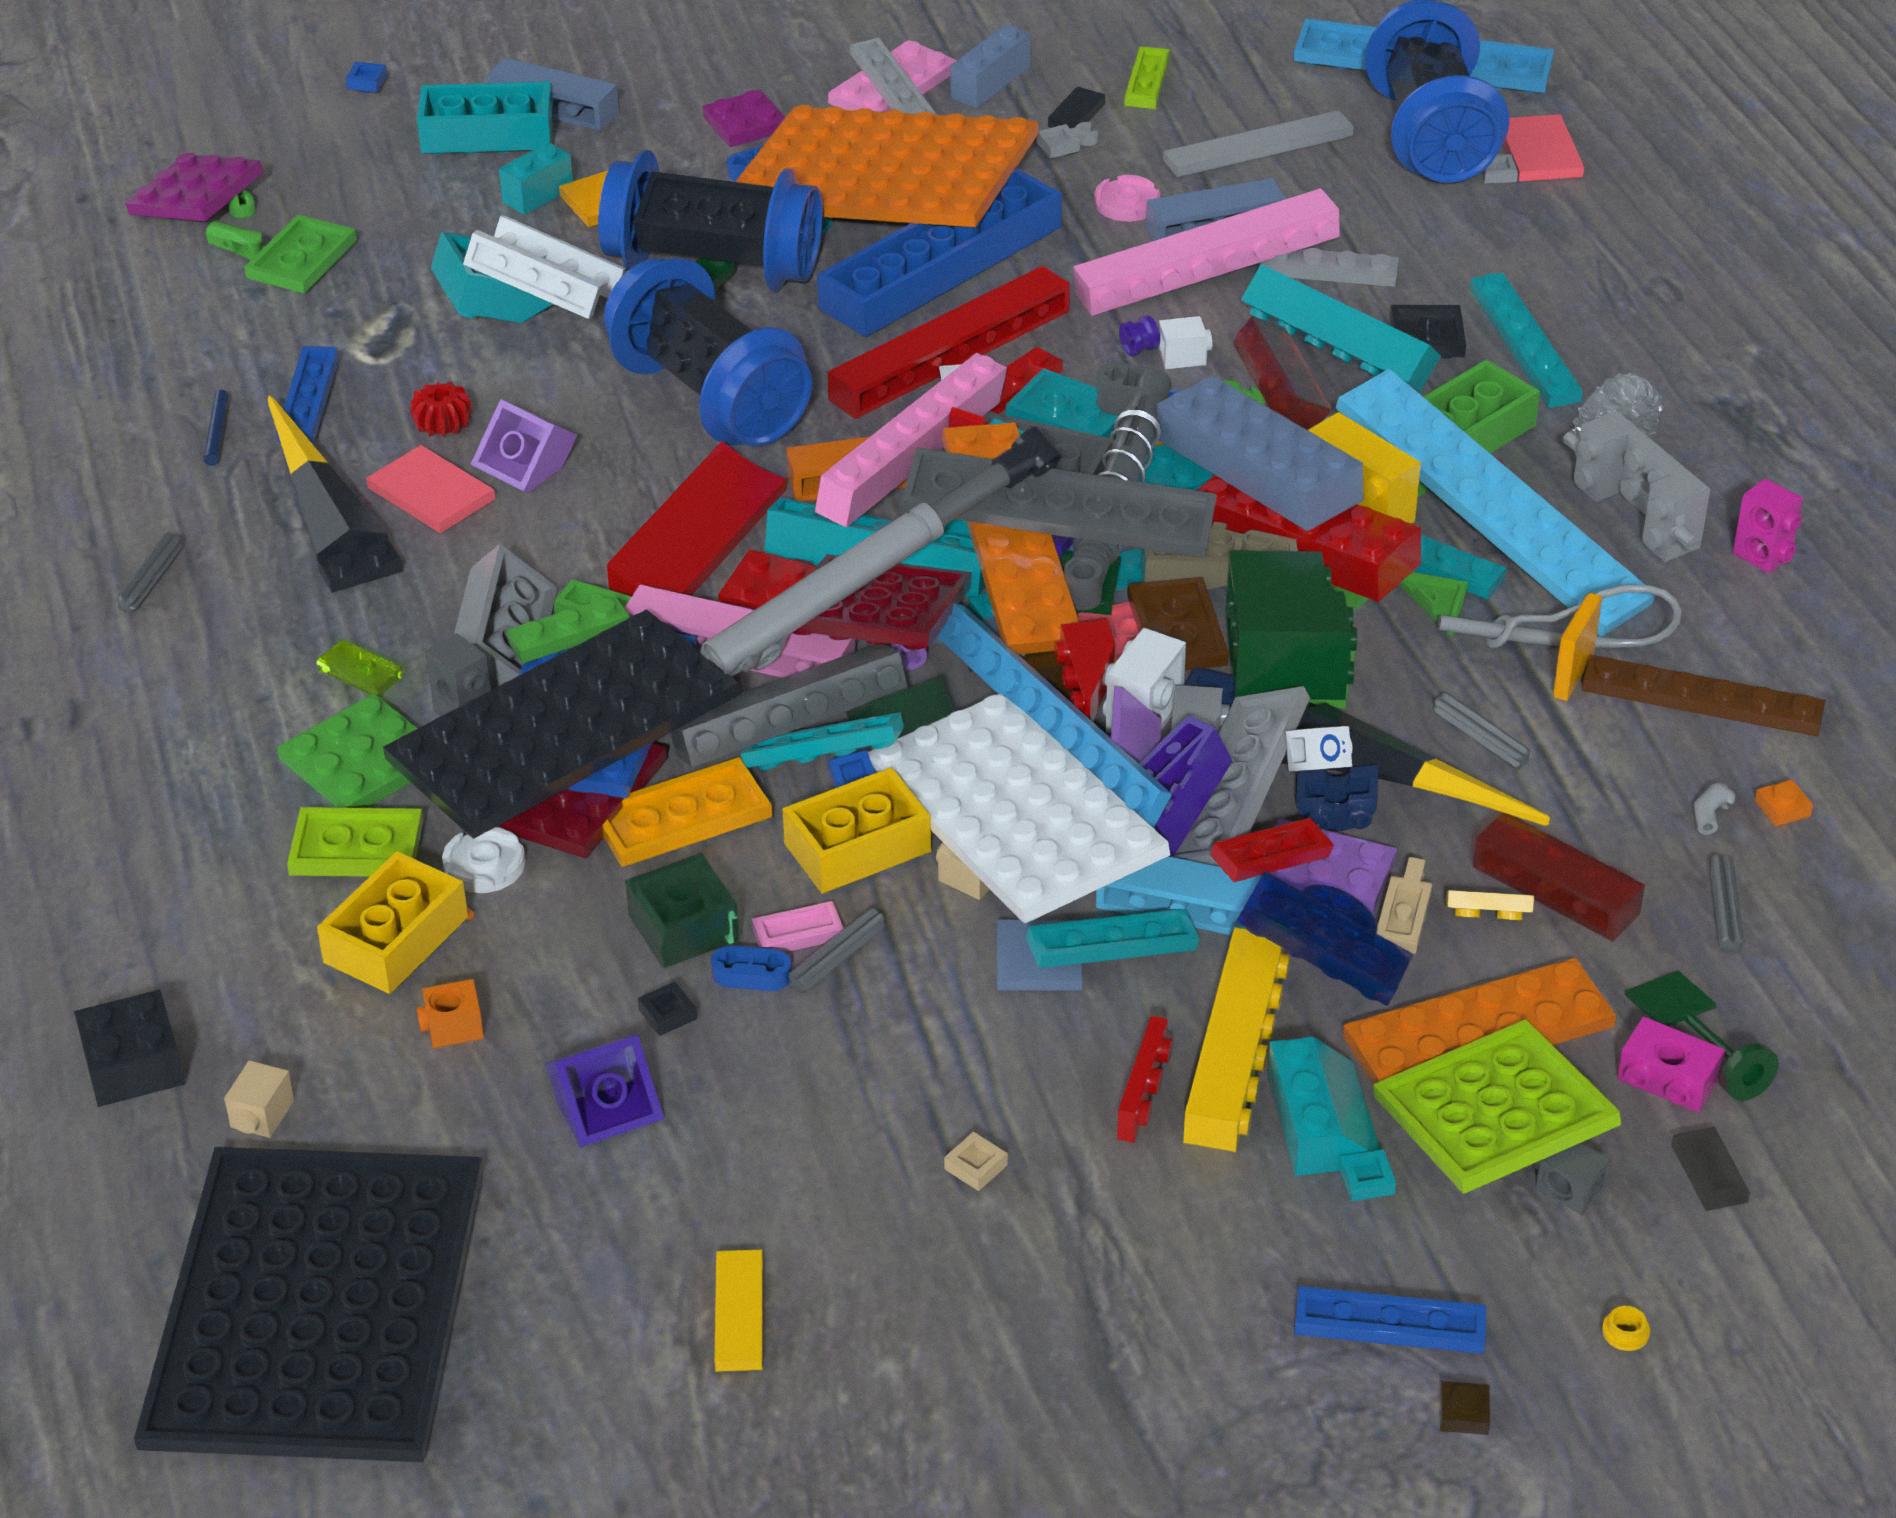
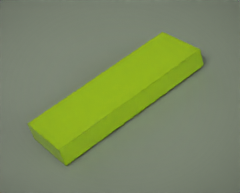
M1139 47L1125 93L1124 106L1156 109L1170 61L1169 49Z

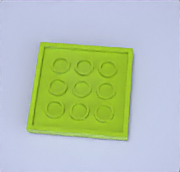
M1526 1019L1373 1084L1375 1099L1463 1194L1621 1125L1620 1111Z

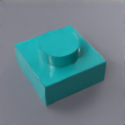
M1384 1149L1340 1156L1339 1169L1351 1202L1395 1195L1396 1180Z

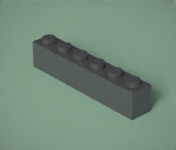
M886 644L873 645L742 692L735 698L670 732L676 756L689 766L695 767L769 740L775 736L788 733L908 689L900 653Z

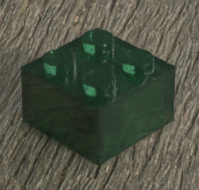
M702 852L625 880L628 915L663 969L740 940L738 905Z

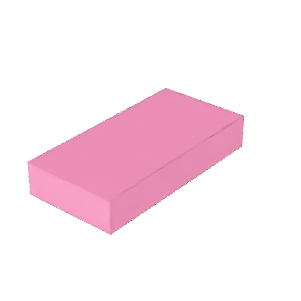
M833 901L752 919V929L759 947L777 949L785 953L825 944L844 929Z

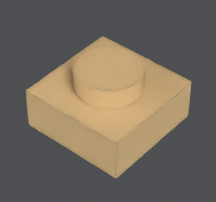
M972 1132L944 1157V1169L977 1191H980L1008 1165V1153L975 1132Z

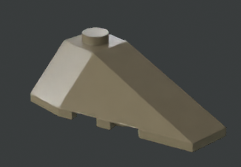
M1214 521L1210 531L1205 558L1141 549L1142 583L1203 577L1207 590L1227 586L1229 551H1298L1296 539L1256 530H1249L1242 534L1226 530L1227 524Z

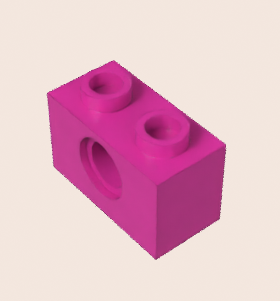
M1643 1016L1622 1049L1617 1080L1699 1113L1719 1081L1725 1049Z

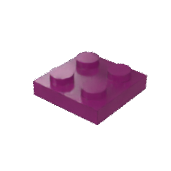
M761 90L747 91L742 95L728 99H718L714 103L702 106L703 117L729 147L771 136L786 118Z

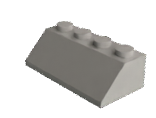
M501 544L471 567L454 634L458 633L486 655L490 689H494L517 677L524 665L508 643L507 630L526 622L551 616L558 588Z

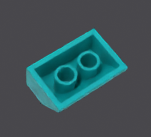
M1314 1037L1270 1042L1267 1078L1295 1176L1340 1171V1156L1380 1150L1353 1061Z

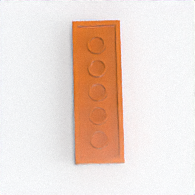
M1572 958L1344 1024L1343 1038L1371 1083L1375 1084L1525 1019L1552 1045H1556L1615 1027L1616 1014L1578 960Z

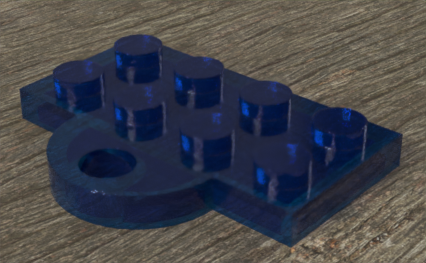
M1264 871L1236 920L1253 935L1265 937L1281 946L1292 957L1304 959L1320 968L1326 976L1343 981L1357 989L1365 998L1378 1001L1385 1006L1389 1005L1413 957L1411 952L1378 935L1377 923L1373 914L1362 902L1349 893L1321 884L1310 885L1304 888L1303 891H1300Z

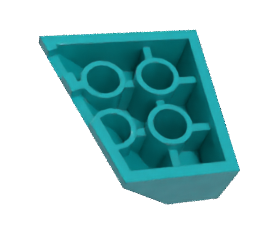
M441 231L431 270L460 315L467 318L482 316L523 323L553 304L463 265L471 236Z

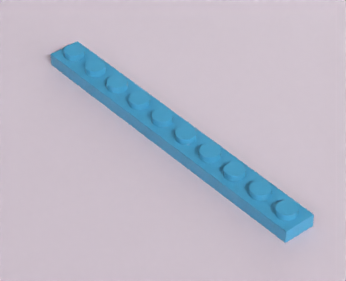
M954 603L952 615H949V619L937 637L998 694H1003L1035 720L1064 749H1067L1078 759L1086 769H1089L1100 779L1106 788L1111 789L1122 799L1129 809H1133L1154 828L1172 794L1011 647H1008L1000 637L968 608Z

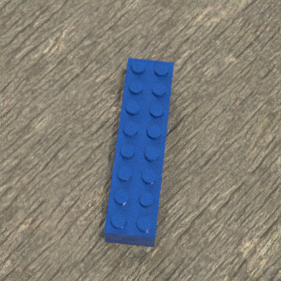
M1015 168L976 227L910 223L817 274L818 309L862 336L867 337L1061 227L1062 193Z

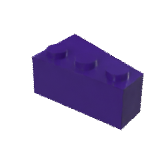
M1190 715L1138 763L1172 794L1154 829L1168 841L1170 854L1174 856L1233 761L1215 727Z

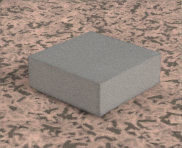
M1499 154L1495 157L1492 163L1481 172L1484 184L1517 182L1518 171L1512 154Z

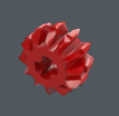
M439 381L435 385L424 384L423 390L414 391V398L411 400L410 406L411 418H413L418 431L427 432L429 437L436 434H442L444 437L450 432L458 434L459 428L468 427V420L471 418L470 412H472L471 400H469L468 394L465 393L464 387L454 386L453 381L446 384H440Z

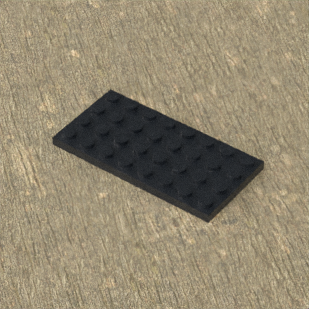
M646 609L383 746L384 756L394 768L471 838L475 839L740 695L739 682L729 674H725L724 670L710 659L708 660L700 651Z

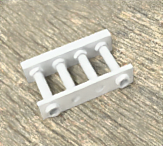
M501 215L494 237L479 230L472 233L463 265L587 319L593 316L599 296L602 295L608 298L612 289L626 270V268L504 215Z

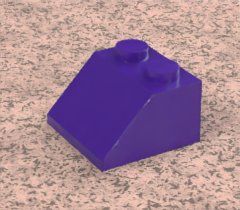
M627 1035L545 1063L557 1103L579 1147L664 1119L638 1035Z

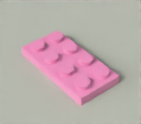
M910 40L890 52L922 95L950 77L951 65L957 61L944 55L942 52L934 51L920 45L918 42ZM860 71L828 92V104L841 107L843 110H857L861 108H869L872 111L878 112L891 110L863 71Z

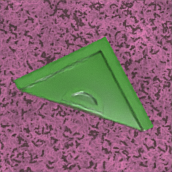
M1412 572L1399 584L1437 624L1440 615L1460 618L1468 591V582ZM1445 631L1448 635L1454 636L1455 632Z

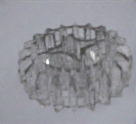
M1631 372L1625 375L1618 373L1614 379L1607 378L1603 386H1595V392L1590 397H1586L1587 401L1584 406L1578 408L1579 416L1572 422L1575 425L1573 431L1580 436L1581 424L1618 411L1650 437L1651 434L1657 432L1655 425L1662 420L1659 415L1664 408L1660 403L1662 396L1647 379H1642Z

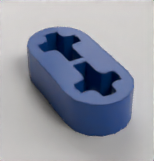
M724 946L717 949L711 957L712 978L715 983L727 988L778 991L789 985L790 979L788 975L791 972V959L788 954L777 949Z

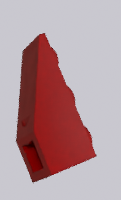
M1107 619L1061 624L1060 641L1054 642L1057 665L1063 664L1062 681L1064 689H1071L1070 702L1092 722L1107 691V686L1105 685L1107 668L1115 660V642Z

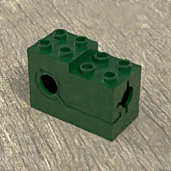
M1229 551L1225 621L1235 698L1304 686L1310 700H1346L1347 685H1353L1354 661H1350L1351 651L1357 650V627H1353L1354 610L1353 607H1347L1344 591H1334V586H1331V568L1324 567L1322 552Z

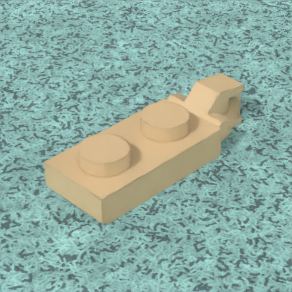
M1409 857L1404 877L1391 876L1376 931L1374 947L1416 955L1432 893L1431 882L1423 881L1426 860Z

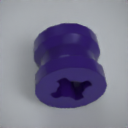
M1149 315L1140 317L1135 323L1132 321L1123 322L1119 327L1120 342L1129 356L1139 355L1143 349L1151 351L1160 346L1159 329L1154 319Z

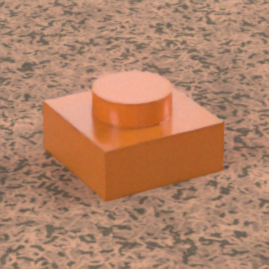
M1793 779L1759 788L1756 791L1755 802L1775 827L1811 817L1813 803Z

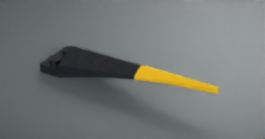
M269 395V408L293 480L318 569L331 593L403 572L401 559L389 541L388 533L277 401Z
M1308 702L1296 730L1349 726L1352 742V767L1379 765L1378 779L1455 797L1543 826L1549 825L1550 817L1547 814L1327 703L1315 705ZM1287 751L1281 764H1288ZM1350 767L1330 768L1326 770L1349 773Z

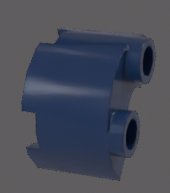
M1379 765L1350 767L1349 773L1342 777L1331 776L1327 773L1326 769L1298 771L1296 806L1301 816L1305 819L1311 818L1322 830L1344 831L1368 827L1372 822L1373 814L1377 810Z

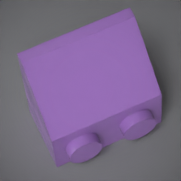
M500 399L471 465L528 493L563 467L577 434L522 407Z
M1114 687L1111 739L1139 763L1166 737L1161 735V718L1123 687Z

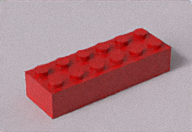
M1216 475L1196 490L1217 494L1212 525L1216 521L1227 524L1226 530L1245 534L1249 530H1256L1296 539L1298 551L1322 552L1324 567L1331 568L1332 585L1376 602H1380L1421 565V527L1405 522L1400 518H1394L1372 510L1369 507L1356 504L1306 531Z

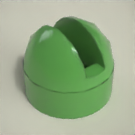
M242 190V193L236 194L228 202L229 213L232 217L247 218L256 212L255 200L246 190Z

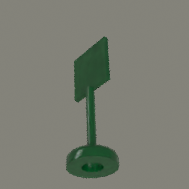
M1679 970L1625 991V996L1652 1020L1666 1026L1685 1021L1708 1043L1725 1049L1724 1057L1727 1058V1061L1722 1069L1721 1082L1724 1090L1732 1098L1740 1101L1750 1100L1762 1094L1771 1085L1779 1066L1777 1055L1768 1046L1760 1043L1745 1044L1735 1051L1695 1017L1715 1009L1716 1003Z

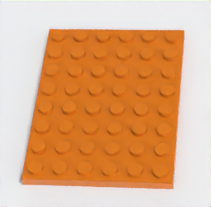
M798 105L793 107L735 182L774 187L780 173L784 169L790 168L795 171L799 184L813 185L819 188L822 197L823 217L976 227L1039 134L1038 121L1026 120L1023 117L998 119L991 115L964 117V115L959 113L946 116L933 115L931 112L912 114L903 113L900 110L878 112L872 111L869 108L843 110L837 106L812 108L810 105Z

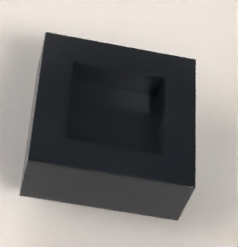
M672 982L638 998L639 1011L659 1036L697 1020L695 1005L676 982Z

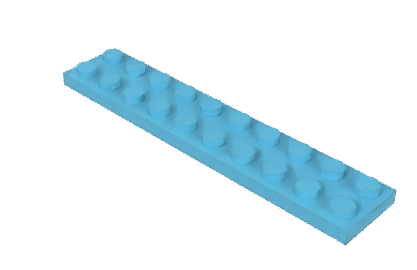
M1387 369L1338 398L1335 408L1339 412L1420 461L1419 480L1567 608L1582 603L1589 593L1596 594L1599 591L1621 585H1645L1391 369ZM1625 592L1603 598L1597 633L1603 637L1650 606L1656 595L1651 593Z

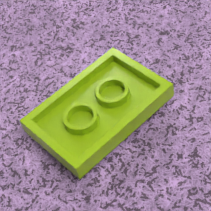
M300 807L287 861L289 876L370 877L396 851L416 860L424 821L422 809Z

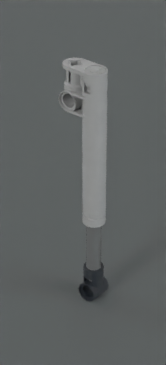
M1038 426L1031 427L1013 442L1011 449L994 458L992 466L930 506L926 503H920L911 509L909 513H905L705 641L702 644L700 653L731 677L741 671L748 672L752 668L758 671L767 667L781 655L789 634L910 557L928 543L944 534L943 526L1002 488H1013L1031 474L1034 477H1040L1047 473L1060 461L1062 455Z

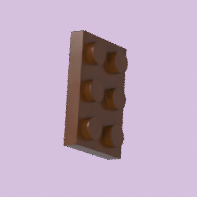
M1203 577L1128 584L1127 597L1139 633L1143 628L1186 642L1185 670H1193L1195 667L1212 668L1228 666L1229 653Z

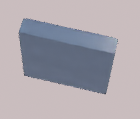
M997 920V991H1082V964L1038 968L1026 940L1028 926L1078 920H1032L1025 924L1021 920Z

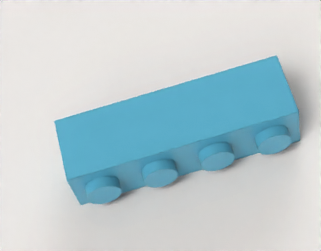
M1168 856L1096 890V908L1128 915L1186 909L1194 927L1197 929L1227 935L1233 934L1234 927L1262 932L1270 907L1272 877L1260 875L1233 882L1220 866Z

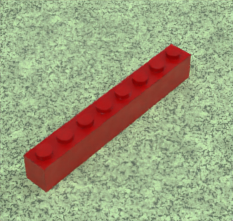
M1042 265L827 371L828 400L852 418L857 419L939 378V366L961 365L975 353L984 355L1068 313L1070 306V283Z

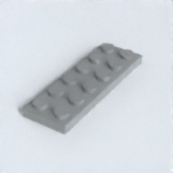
M1304 686L1235 698L1218 734L1233 761L1175 856L1170 854L1169 857L1219 866L1210 856L1214 843L1250 833L1287 751L1285 731L1296 730L1310 700Z

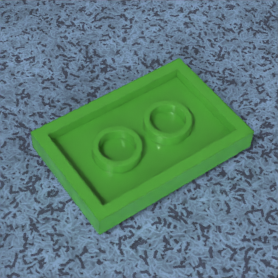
M297 214L244 267L246 278L305 294L357 241L356 229Z

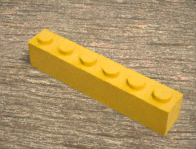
M1234 927L1185 1111L1183 1143L1236 1152L1240 1135L1248 1136L1252 1109H1247L1248 1102L1256 1103L1260 1077H1256L1255 1073L1256 1070L1264 1072L1268 1046L1263 1045L1264 1039L1272 1040L1276 1015L1270 1013L1271 1009L1279 1010L1283 984H1279L1278 981L1279 978L1287 979L1291 955L1283 953L1284 935Z

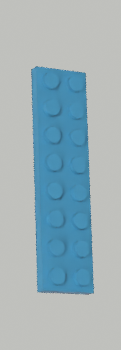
M1305 18L1294 49L1293 61L1303 62L1306 65L1320 64L1334 66L1338 69L1352 68L1366 71V47L1376 27ZM1480 40L1478 61L1470 76L1484 80L1496 89L1509 88L1522 90L1526 93H1545L1553 63L1554 49Z

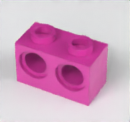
M1766 478L1743 494L1732 554L1769 574L1781 564H1787L1796 552V544L1794 542L1797 529L1802 521L1800 511L1803 497Z

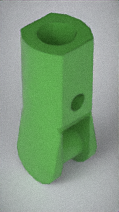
M213 221L206 230L208 244L236 252L249 260H252L264 248L260 245L262 235L258 231L242 229L221 221Z

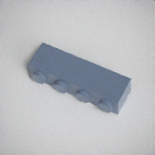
M506 57L486 75L487 83L550 81L554 120L601 131L619 113L617 84Z
M1269 178L1149 199L1146 202V230L1152 240L1155 241L1285 200L1286 197L1274 179Z

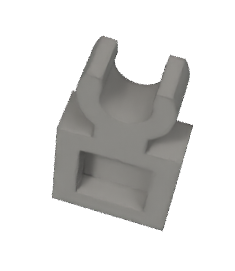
M1090 122L1079 123L1075 128L1071 129L1067 124L1040 130L1037 135V143L1050 159L1061 158L1067 154L1079 152L1080 145H1096L1098 143V131H1091Z

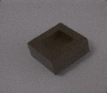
M1441 1381L1440 1431L1488 1435L1490 1428V1385Z

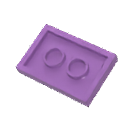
M1278 819L1275 827L1292 822ZM1322 830L1334 844L1329 857L1264 874L1265 876L1272 877V889L1374 914L1395 864L1397 848Z

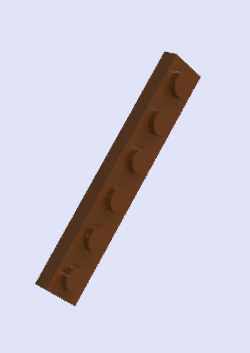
M1590 655L1582 691L1817 737L1819 736L1826 702L1825 699L1814 698L1808 695H1798L1772 690L1767 687L1751 686L1729 680H1720L1688 672H1678Z

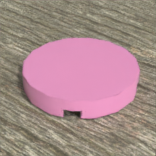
M1137 175L1117 176L1115 181L1109 182L1110 178L1105 179L1096 187L1094 205L1103 216L1116 221L1131 222L1143 220L1146 218L1147 200L1160 198L1159 188L1157 190L1154 188V183L1149 179Z

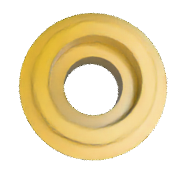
M1619 1306L1605 1317L1602 1333L1605 1340L1611 1346L1619 1350L1634 1351L1647 1344L1650 1336V1325L1644 1313L1632 1306Z

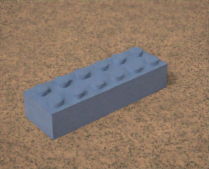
M1213 375L1157 403V417L1162 427L1159 438L1160 442L1306 531L1364 501L1363 463Z

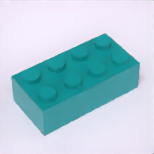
M551 82L421 85L417 114L421 153H432L434 155L451 152L474 154L485 151L507 153L519 150L533 151L540 145L548 142L552 143L554 113Z

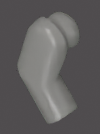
M1711 784L1694 802L1693 807L1697 829L1701 834L1709 835L1716 832L1718 823L1715 810L1717 808L1722 810L1728 809L1727 802L1730 804L1734 803L1735 793L1726 784Z

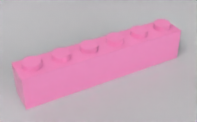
M639 585L624 608L630 617L647 609L676 633L696 636L697 650L700 652L705 641L754 611L748 608ZM791 633L787 636L781 655L775 661L761 670L757 671L752 668L751 671L784 678L856 652L855 639L833 640L828 635L813 633L810 635H796Z

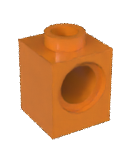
M473 979L422 988L424 1006L416 1007L420 1032L429 1031L432 1049L484 1039L480 1008Z

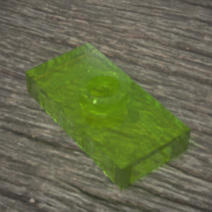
M341 639L316 660L319 671L369 695L375 693L378 697L403 677L401 666L344 639Z

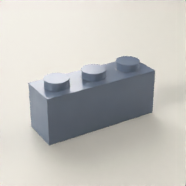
M1004 24L951 65V99L978 108L1031 66V33L1020 30L1016 26Z

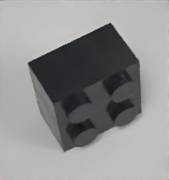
M161 989L74 1011L98 1107L185 1085Z

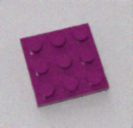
M184 153L178 156L176 162L167 169L157 173L156 178L148 185L139 188L125 205L129 215L207 221L234 198L236 194L240 193L260 176L264 170L260 160L245 159L244 157L226 158L219 155L200 156L194 155V153Z

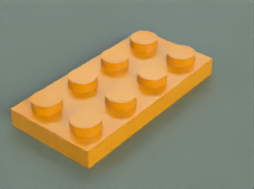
M738 757L629 793L628 798H624L622 801L623 808L611 823L607 819L602 828L605 841L621 867H625L773 817L772 805L741 758Z

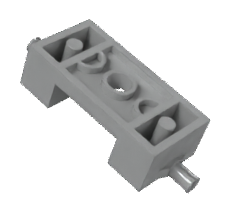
M1614 411L1581 424L1580 436L1573 430L1568 431L1564 435L1563 439L1565 440H1563V443L1570 447L1577 456L1573 483L1595 502L1620 493L1646 515L1642 543L1649 550L1653 551L1664 562H1667L1701 548L1710 488L1621 413Z

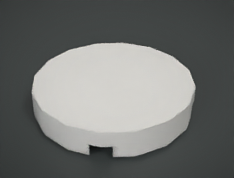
M495 827L475 839L471 838L468 834L463 836L462 832L450 840L445 846L442 855L444 872L462 880L464 890L471 893H489L511 885L523 873L526 862L524 848L518 842V837L500 827Z

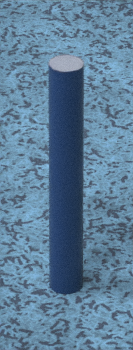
M217 390L214 394L203 459L205 464L209 466L216 465L219 459L229 394L225 390Z

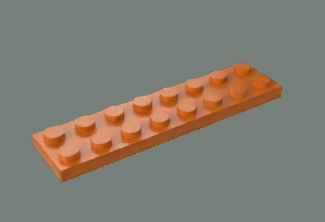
M1016 422L943 428L942 441L946 452L994 459L1006 450L1011 449L1013 442L1020 435ZM966 521L1001 639L1017 654L1054 651V642L1060 641L1061 624L1079 623L1064 579V573L1052 535Z

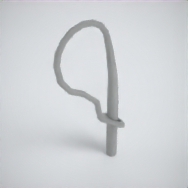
M1621 585L1596 593V595L1603 596L1602 599L1625 592L1651 593L1661 596L1668 601L1674 613L1673 620L1669 626L1657 635L1643 639L1596 637L1595 648L1640 647L1658 643L1670 636L1680 624L1682 610L1674 596L1664 589L1652 585ZM1581 603L1553 615H1519L1515 617L1502 615L1493 623L1440 615L1438 630L1486 637V644L1490 648H1498L1507 640L1528 644L1560 646L1563 633L1519 627L1517 625L1519 623H1553L1575 614Z

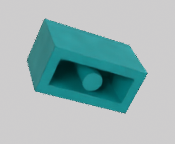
M548 142L499 168L502 202L525 215L560 196L559 186L573 182L571 155Z

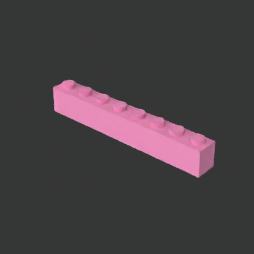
M1320 188L1073 266L1075 294L1090 315L1093 316L1275 258L1276 255L1291 253L1340 237L1339 208Z
M975 353L822 474L815 512L847 528L908 478L916 447L941 451L944 448L942 441L943 428H948L949 413L952 407L984 416L999 404L1007 367L995 362L988 356Z

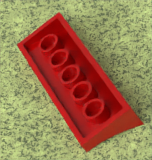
M721 441L607 563L609 590L632 597L639 585L692 596L767 513V510L787 490L786 478L775 475L753 464Z

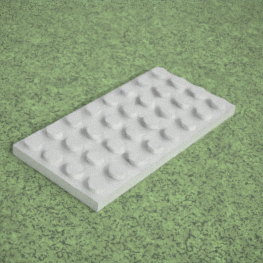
M1001 693L989 696L966 709L955 711L948 717L930 725L919 727L914 732L898 738L889 747L874 749L868 752L875 773L890 767L894 769L930 814L931 831L1024 924L1170 856L1169 843L1133 809H1129L1122 799L1111 789L1106 788L1100 779L1089 769H1086L1078 759L1067 749H1064L1035 720Z

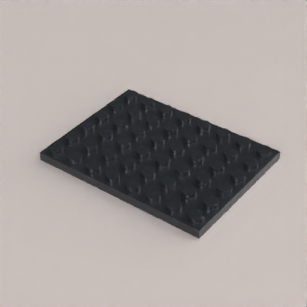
M214 1147L134 1436L136 1449L144 1451L424 1462L483 1173L482 1157Z

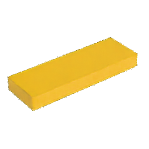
M762 1250L716 1251L715 1372L763 1370Z

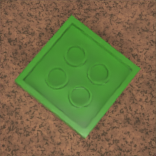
M373 693L277 747L278 757L336 808H368L411 783L385 759L383 746L418 728Z

